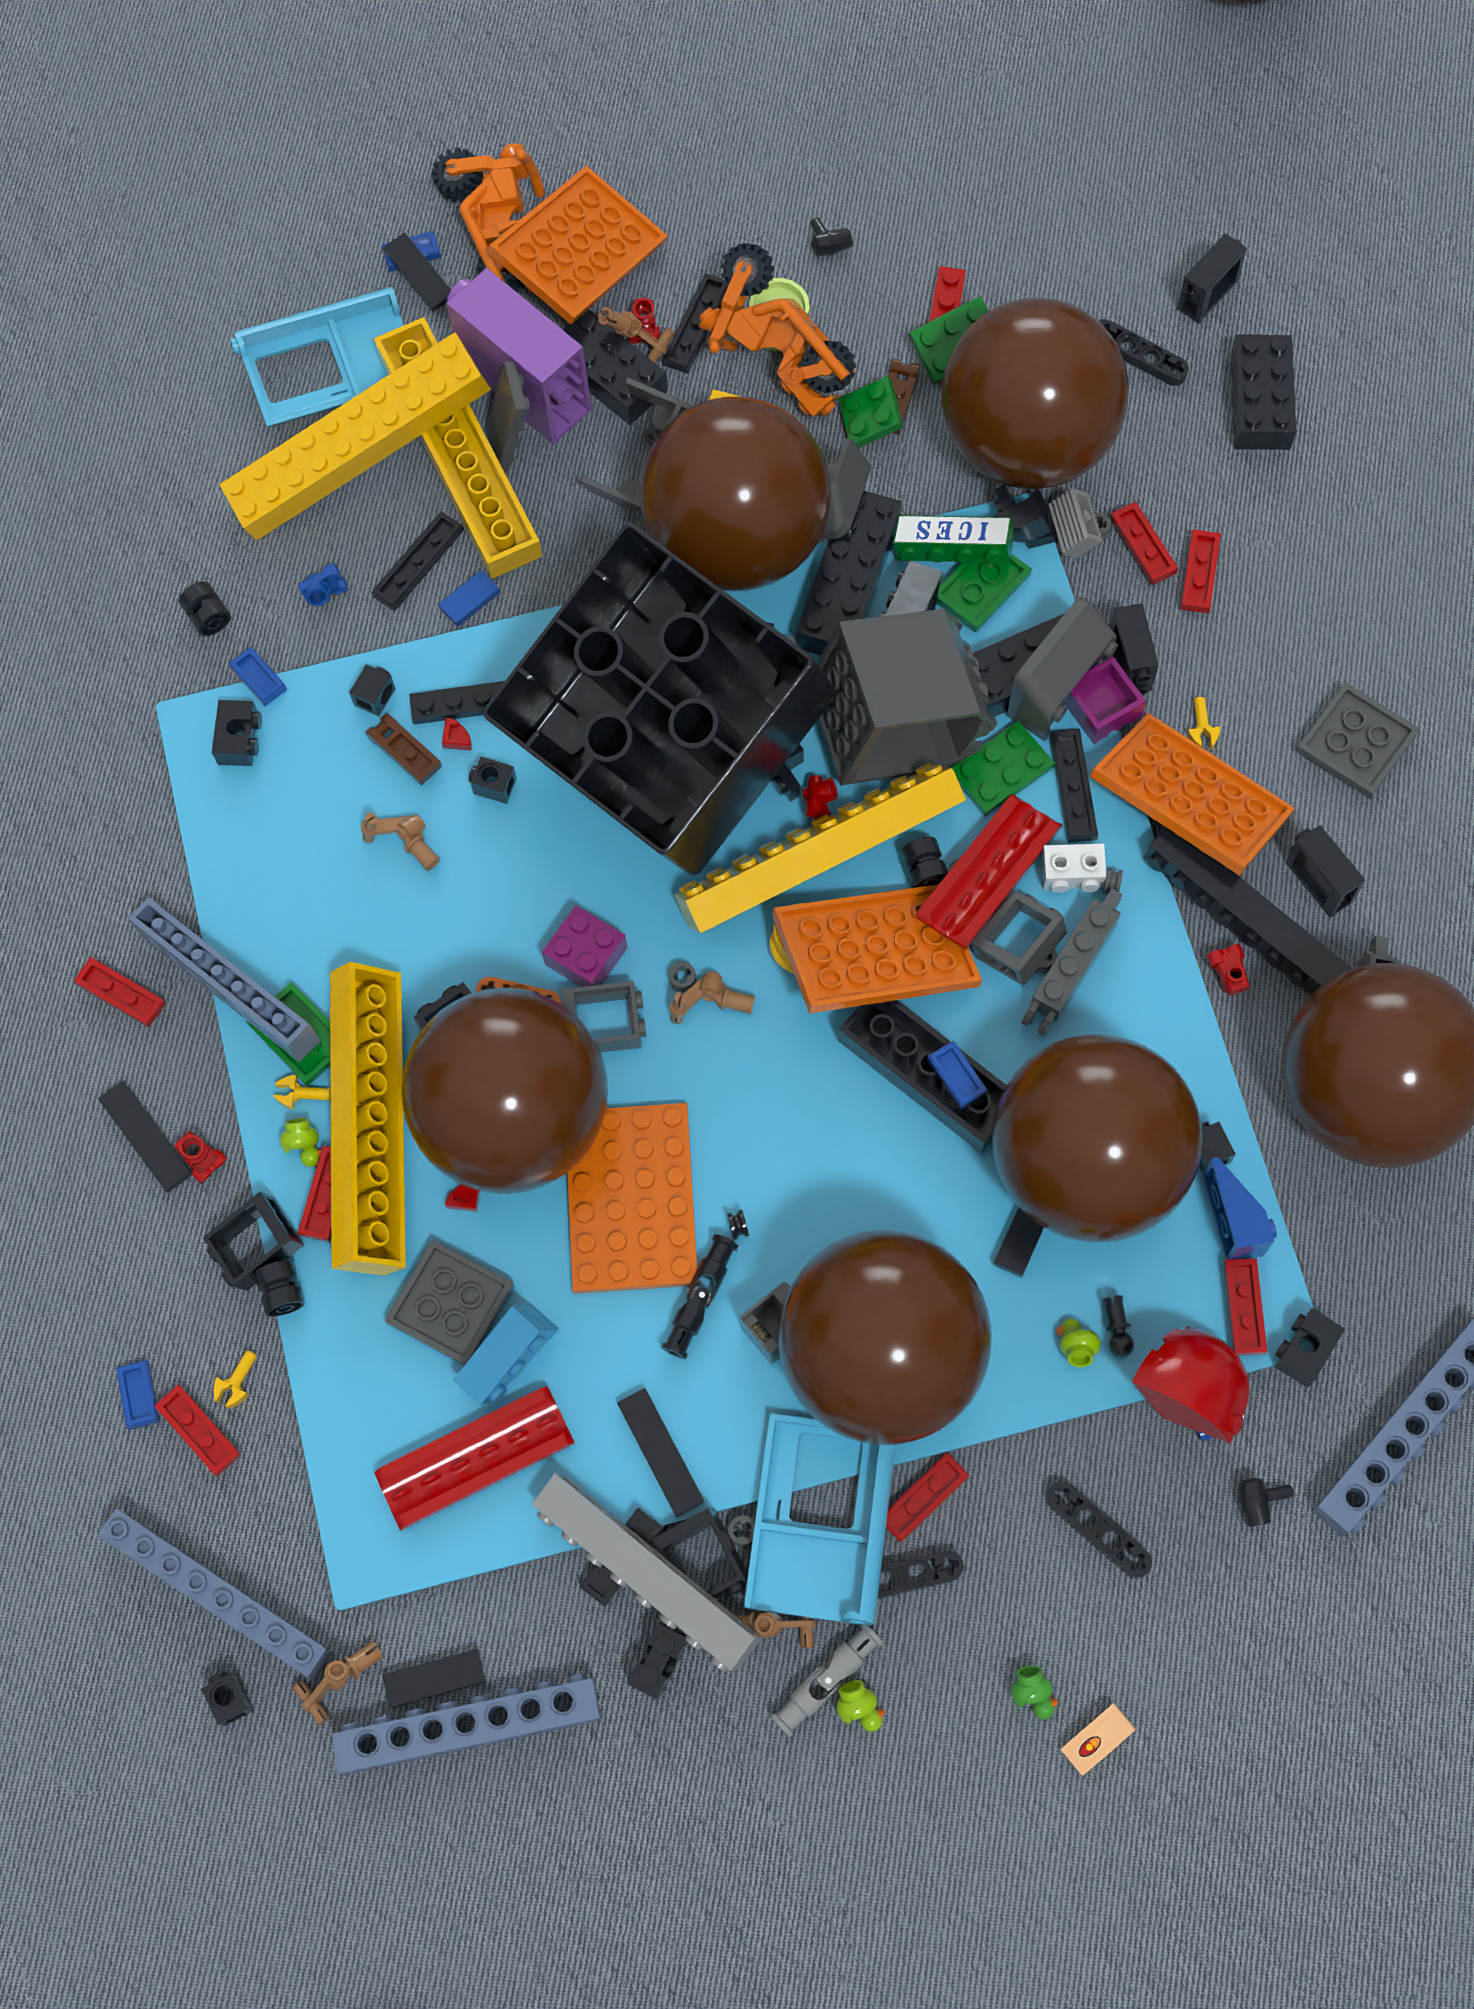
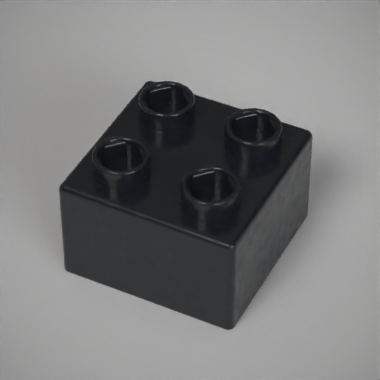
M628 523L620 529L484 708L483 714L487 721L653 850L689 875L695 876L701 873L834 700L836 690L810 654L636 525Z

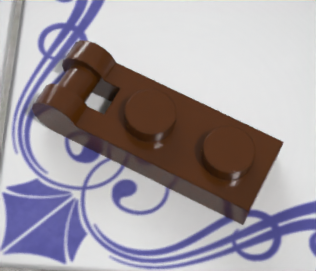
M893 358L888 376L893 382L904 423L921 365L916 363L908 365L902 363V360ZM899 374L908 376L907 381L898 379ZM901 429L893 433L900 435Z
M386 713L380 718L381 722L375 728H369L365 734L373 744L381 748L422 786L442 767L441 761ZM388 731L392 732L387 738L384 737Z

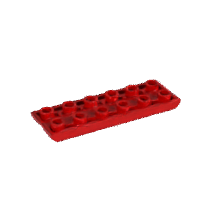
M1011 794L923 903L915 918L966 950L1041 855L1044 845H1048L1062 828V824L1036 810L1016 795Z
M547 1386L533 1391L380 1467L374 1474L398 1528L402 1531L574 1445L575 1442Z

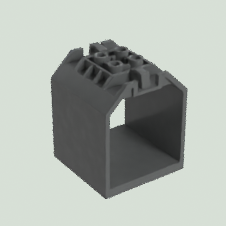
M945 609L841 621L838 623L817 664L836 690L834 700L818 720L840 786L917 774L916 769L927 763L950 767L978 753L983 745L981 740H975L988 735L998 724L996 718L988 714L986 704L989 702L988 688L981 679L978 660L973 656L969 643L960 636L959 631L963 626L962 622Z

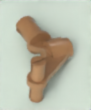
M604 307L602 311L609 315L606 316L599 313L598 320L600 324L613 328L619 335L625 334L630 338L639 335L652 345L653 348L647 357L654 363H657L662 353L666 354L668 351L667 345L675 335L673 330L665 327L657 340L642 328L641 321L632 312L623 311L618 313L609 307Z
M368 813L365 816V820L361 824L364 842H373L377 835L397 833L400 839L405 842V852L407 854L411 853L426 871L434 868L440 861V857L424 842L423 830L426 826L417 814L387 819H378L374 813Z
M706 972L704 977L681 995V992H677L669 1008L671 1013L670 1020L674 1023L677 1018L676 1024L682 1023L683 1016L701 998L708 1002L714 1001L721 1010H724L725 1007L751 1015L755 995L731 991L722 982L720 974Z
M756 1611L751 1612L750 1615H735L758 1635L766 1638L779 1635L783 1628L800 1627V1647H814L813 1627H816V1620H813V1618L800 1617V1620L783 1621L777 1613L765 1612L759 1615Z
M370 1641L365 1647L350 1657L344 1656L342 1661L330 1662L324 1670L323 1680L313 1692H311L304 1680L293 1687V1690L303 1702L302 1708L305 1712L309 1711L319 1726L330 1719V1716L320 1704L329 1689L339 1690L347 1684L349 1676L357 1680L360 1678L359 1674L383 1659L379 1648L374 1649L376 1644L373 1641Z

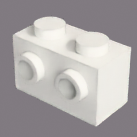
M1104 844L1044 845L1041 857L1044 890H1051L1055 893H1063L1069 889L1093 892L1104 887L1106 880Z

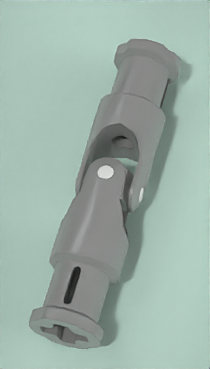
M860 1625V1630L847 1643L843 1642L831 1654L827 1666L818 1667L789 1696V1702L778 1713H772L769 1717L791 1738L793 1736L792 1731L806 1717L810 1718L838 1690L841 1684L839 1681L853 1675L864 1664L863 1659L876 1646L881 1647L884 1643L868 1625ZM814 1678L817 1679L821 1687L828 1691L823 1697L817 1699L813 1698L809 1692L810 1684Z

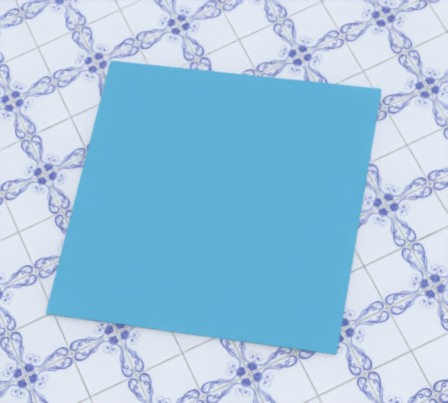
M1033 492L1014 496L1015 503L1018 504L1032 497ZM995 501L935 516L993 517L999 512L994 503ZM828 541L818 543L810 556L795 571L772 585L749 591L725 592L765 622L774 623V628L781 634L793 635L796 641V630ZM1013 541L1011 554L1032 568L1031 575L977 633L962 622L963 626L959 633L961 638L969 643L972 653L1064 614L1075 602L1055 542L1028 549L1026 542ZM893 543L867 618L879 617L881 612H887L886 603L891 591L896 592L897 590L895 584L900 570L905 571L909 564L907 561L897 560ZM913 561L943 571L940 586L962 564V562L936 563L933 561ZM937 603V605H936V610H937V609H944L942 606H940V605ZM563 605L277 673L276 675L286 685L287 690L265 707L243 682L157 703V716L202 940L274 997L292 982L329 1021L330 972L348 962L400 972L402 986L403 1071L411 1047L421 1032L414 1016L417 1015V1011L423 1005L434 1003L442 997L443 992L453 985L458 986L464 982L470 992L475 993L477 984L481 979L496 977L554 991L559 995L561 1002V989L580 987L547 967L542 956V951L575 905L625 934L628 948L603 984L634 981L635 990H641L643 1008L638 1009V1017L645 1020L646 1037H641L642 1048L601 1052L608 1082L607 1108L687 1103L697 1268L702 1258H706L711 1249L713 1234L729 1238L739 1245L737 1251H733L726 1265L728 1271L712 1304L707 1309L705 1308L703 1324L698 1335H694L686 1351L688 1354L686 1360L677 1358L660 1347L662 1343H666L674 1327L672 1321L677 1311L689 1300V1298L686 1299L689 1286L573 1294L567 1173L556 1181L526 1192L497 1194L480 1191L477 1212L446 1208L447 1197L461 1184L439 1171L420 1151L410 1133L403 1110L406 1268L385 1276L332 1269L331 1239L329 1243L299 1236L304 1246L287 1260L294 1263L298 1276L295 1286L301 1287L305 1305L295 1312L277 1317L336 1609L343 1611L583 1548L579 1544L575 1547L563 1539L561 1536L563 1531L555 1524L549 1526L537 1516L539 1511L531 1505L554 1473L563 1474L623 1524L627 1523L638 1507L661 1525L667 1526L685 1521L706 1508H713L717 1512L758 1502L770 1413L815 1418L802 1406L793 1393L786 1379L781 1359L779 1358L772 1365L767 1361L741 1329L740 1316L783 1282H787L791 1286L799 1272L817 1253L830 1244L850 1235L872 1230H894L918 1235L938 1244L956 1257L972 1275L984 1296L991 1321L992 1344L990 1360L984 1380L972 1402L953 1422L943 1429L925 1438L895 1445L893 1466L1147 1400L1132 1383V1380L1151 1349L1158 1351L1165 1343L1163 1337L1176 1328L1185 1330L1186 1326L1203 1330L1221 1339L1233 1349L1223 1264L1226 1257L1200 1167H1198L1190 1190L1176 1209L1156 1226L1139 1235L1112 1242H1086L1066 1238L1044 1228L1022 1278L996 1267L993 1263L1019 1206L1011 1198L999 1176L993 1154V1141L981 1154L838 1041L839 1029L859 1006L809 1014L795 975L779 966L771 955L769 943L775 923L772 916L775 907L912 888L908 872L911 869L905 867L900 853L904 845L922 837H935L942 853L940 859L945 862L947 870H949V865L952 861L964 854L1000 807L984 816L963 791L966 801L699 933L688 927L674 894L680 892V886L695 880L698 883L707 879L706 874L716 868L722 867L725 870L733 866L732 861L742 855L749 854L751 857L759 853V847L768 842L775 841L777 844L785 840V834L794 829L802 828L803 831L813 826L811 822L814 818L806 815V802L803 798V789L808 787L809 777L820 775L822 779L832 778L838 790V799L828 803L831 816L839 813L838 808L846 803L854 802V804L865 800L864 795L872 790L880 789L883 791L891 787L890 782L899 777L840 786L819 720H817L800 742L801 747L804 749V762L790 770L800 783V797L790 802L785 794L780 795L777 792L773 781H771L701 873L693 876L653 850L485 719L484 715L454 719L469 733L472 751L443 748L442 739L445 721L413 724L409 694L505 681ZM807 652L816 663L819 661L821 655ZM1096 662L1091 666L1090 669L1097 666ZM365 665L375 669L376 667H381L391 674L396 688L379 717L354 706L349 694ZM218 700L253 701L257 711L261 712L262 726L261 729H257L254 737L258 739L259 751L258 755L253 757V766L218 765L213 757L212 746ZM1067 709L1065 715L1058 723L1054 721L1051 724L1049 737L1046 741H1043L1030 731L1028 732L1054 761L1050 739L1051 732L1080 729L1098 839L1068 843L1055 766L1051 771L1026 787L1016 796L1036 810L1062 824V828L1048 845L1104 844L1106 872L1107 868H1112L1113 872L1123 870L1119 890L1122 897L1116 907V910L1121 913L1113 933L1057 1022L1053 1021L1044 1036L1038 1033L1041 1022L1046 1018L1042 1013L1037 1011L1035 1018L1028 1026L1023 1025L1021 1022L1031 1005L1033 995L1048 972L1040 973L1035 971L1026 984L1022 986L975 957L971 944L969 945V950L982 978L980 987L900 999L898 1001L949 1041H955L963 1052L1006 1085L1015 1072L1034 1054L1055 1042L1080 1035L1106 1034L1120 1036L1141 1043L1166 1059L1178 1071L1191 1090L1199 1110L1201 1123L1209 1122L1211 1125L1218 1121L1220 1122L1236 1154L1232 1162L1225 1166L1266 1210L1268 1220L1272 1219L1275 1223L1277 1237L1274 1238L1275 1241L1264 1256L1257 1257L1267 1353L1265 1355L1239 1356L1247 1373L1274 1367L1279 1360L1278 1357L1274 1356L1284 1339L1290 1342L1295 1334L1291 1327L1300 1313L1305 1316L1314 1307L1169 878L1161 871L1158 872L1152 869L1144 858L1149 846L1155 840L1148 816L1090 777L1097 764L1122 740L1119 730L1109 733L1108 737L1093 744ZM1008 711L994 717L998 723L994 730L990 731L986 736L977 738L975 741L981 740L982 745H984L1016 722L1007 717ZM386 713L441 761L442 767L422 786L381 748L373 744L365 734L369 728H375L381 722L380 718ZM388 731L384 737L387 738L392 732ZM238 732L235 735H243L244 732ZM480 757L514 766L517 779L507 804L473 793L471 783L469 782V774L471 768L477 766ZM488 777L484 782L492 783L497 777ZM368 813H374L378 819H387L417 814L426 826L423 830L424 842L440 857L439 863L431 870L426 871L411 853L407 854L405 852V842L400 839L397 833L377 835L373 842H364L361 824L365 820V816ZM1041 853L1009 896L1014 890L1024 896L1029 894L1040 905L1047 909L1054 908L1062 914L1067 933L1055 947L1058 957L1092 901L1098 899L1103 902L1109 892L1103 894L1104 887L1093 892L1069 889L1063 893H1055L1051 890H1044ZM1019 911L995 940L994 944L1021 959L1047 926ZM678 962L689 963L695 969L696 982L704 977L706 972L720 974L722 982L725 986L729 987V990L755 995L751 1015L725 1007L724 1010H721L714 1001L708 1002L701 998L683 1016L682 1023L676 1024L677 1018L672 1023L669 1008L675 994L679 991L673 989L670 984V968ZM685 971L678 972V978L675 980L680 979V983L687 982V976L690 974L685 975ZM213 994L253 1197L259 1192L273 1196L298 1234L317 1166H304L300 1160V1154L303 1149L291 1150L287 1154L281 1148L279 1140L281 1134L285 1131L286 1121L296 1118H309L310 1126L319 1133V1141L315 1147L317 1149H322L323 1145L331 1147V1100L300 1099L295 1102L294 1110L281 1105L274 1098L273 1094L286 1096L293 1091L289 1088H277L275 1083L282 1078L295 1074L248 1026L247 1020ZM628 999L577 1005L578 1019L585 1025L594 1039L632 1035ZM330 1067L308 1087L331 1089ZM298 1078V1084L300 1085V1087H307V1086ZM742 1209L749 1237L740 1235L738 1240H734L727 1213L735 1215L738 1213V1210ZM260 1217L258 1224L264 1254H267L278 1245V1242L263 1218ZM432 1240L514 1283L513 1290L484 1340L512 1306L532 1304L559 1328L528 1362L524 1371L506 1386V1393L496 1403L480 1405L453 1380L464 1365L385 1323V1319ZM699 1278L698 1286L694 1287L706 1288L711 1294V1282L706 1278ZM1113 1296H1123L1127 1323L1131 1324V1327L1125 1329V1331L1134 1341L1133 1351L1125 1357L1114 1355L1109 1348V1340L1113 1336V1332L1106 1331L1105 1329L1108 1327V1322L1102 1299L1111 1297L1113 1309L1115 1310ZM1068 1318L1078 1320L1082 1329L1094 1331L1100 1338V1350L1093 1357V1362L1087 1367L1072 1366L1069 1364L1067 1357L1061 1352L1059 1346L1061 1337L1056 1334V1329L1061 1327V1323ZM1305 1339L1299 1341L1301 1349L1310 1353L1314 1352V1348L1309 1341ZM548 1386L575 1442L574 1445L402 1531L399 1530L374 1474L377 1469L533 1391ZM643 1388L647 1390L705 1503L677 1518L617 1405V1402ZM811 1434L801 1435L798 1444L792 1493L858 1476L863 1448L861 1442Z

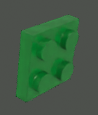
M888 375L839 398L848 439H851L858 448L904 428L893 382Z

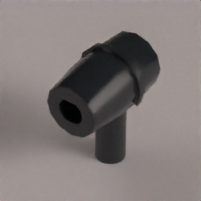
M816 217L811 220V226L816 232V235L812 236L811 243L817 257L831 256L834 253L852 247V236L848 228L827 230L820 218Z
M1260 1478L1245 1479L1238 1483L1240 1497L1238 1500L1241 1502L1248 1527L1271 1523L1269 1502L1291 1498L1294 1495L1290 1484L1266 1489L1263 1479Z

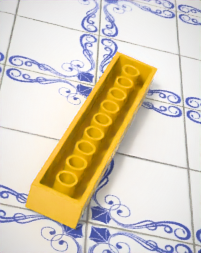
M425 317L373 338L378 356L388 375L437 344ZM469 404L419 436L491 579L543 557L540 541Z
M454 332L219 485L243 529L257 541L489 392L491 388L468 349L456 332Z
M932 763L922 765L916 769L917 774L909 778L906 776L896 778L890 782L891 787L883 791L880 789L872 790L864 795L865 800L854 804V802L846 803L838 808L839 813L828 817V815L820 816L811 822L813 826L803 831L802 828L794 829L785 834V840L777 844L775 841L768 842L759 847V853L751 857L749 854L742 855L732 861L733 866L725 870L722 867L716 868L706 874L707 879L698 883L693 880L680 886V892L674 894V897L688 927L702 933L966 801L953 769L941 766V764L933 765Z
M348 962L330 972L332 1269L385 1276L406 1268L401 973Z

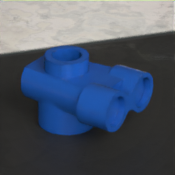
M336 563L323 567V571L312 573L307 576L306 580L298 583L300 592L312 606H322L327 603L330 594L336 593V595H339L349 590L347 582L341 575Z

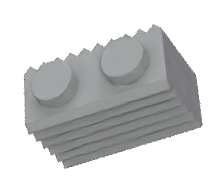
M1074 488L1069 489L1065 494L1053 500L1052 503H1048V508L1050 511L1049 520L1058 538L1056 541L1058 550L1062 555L1077 559L1100 544L1103 539L1099 532V525L1096 523V515L1093 513V505L1090 503V495Z

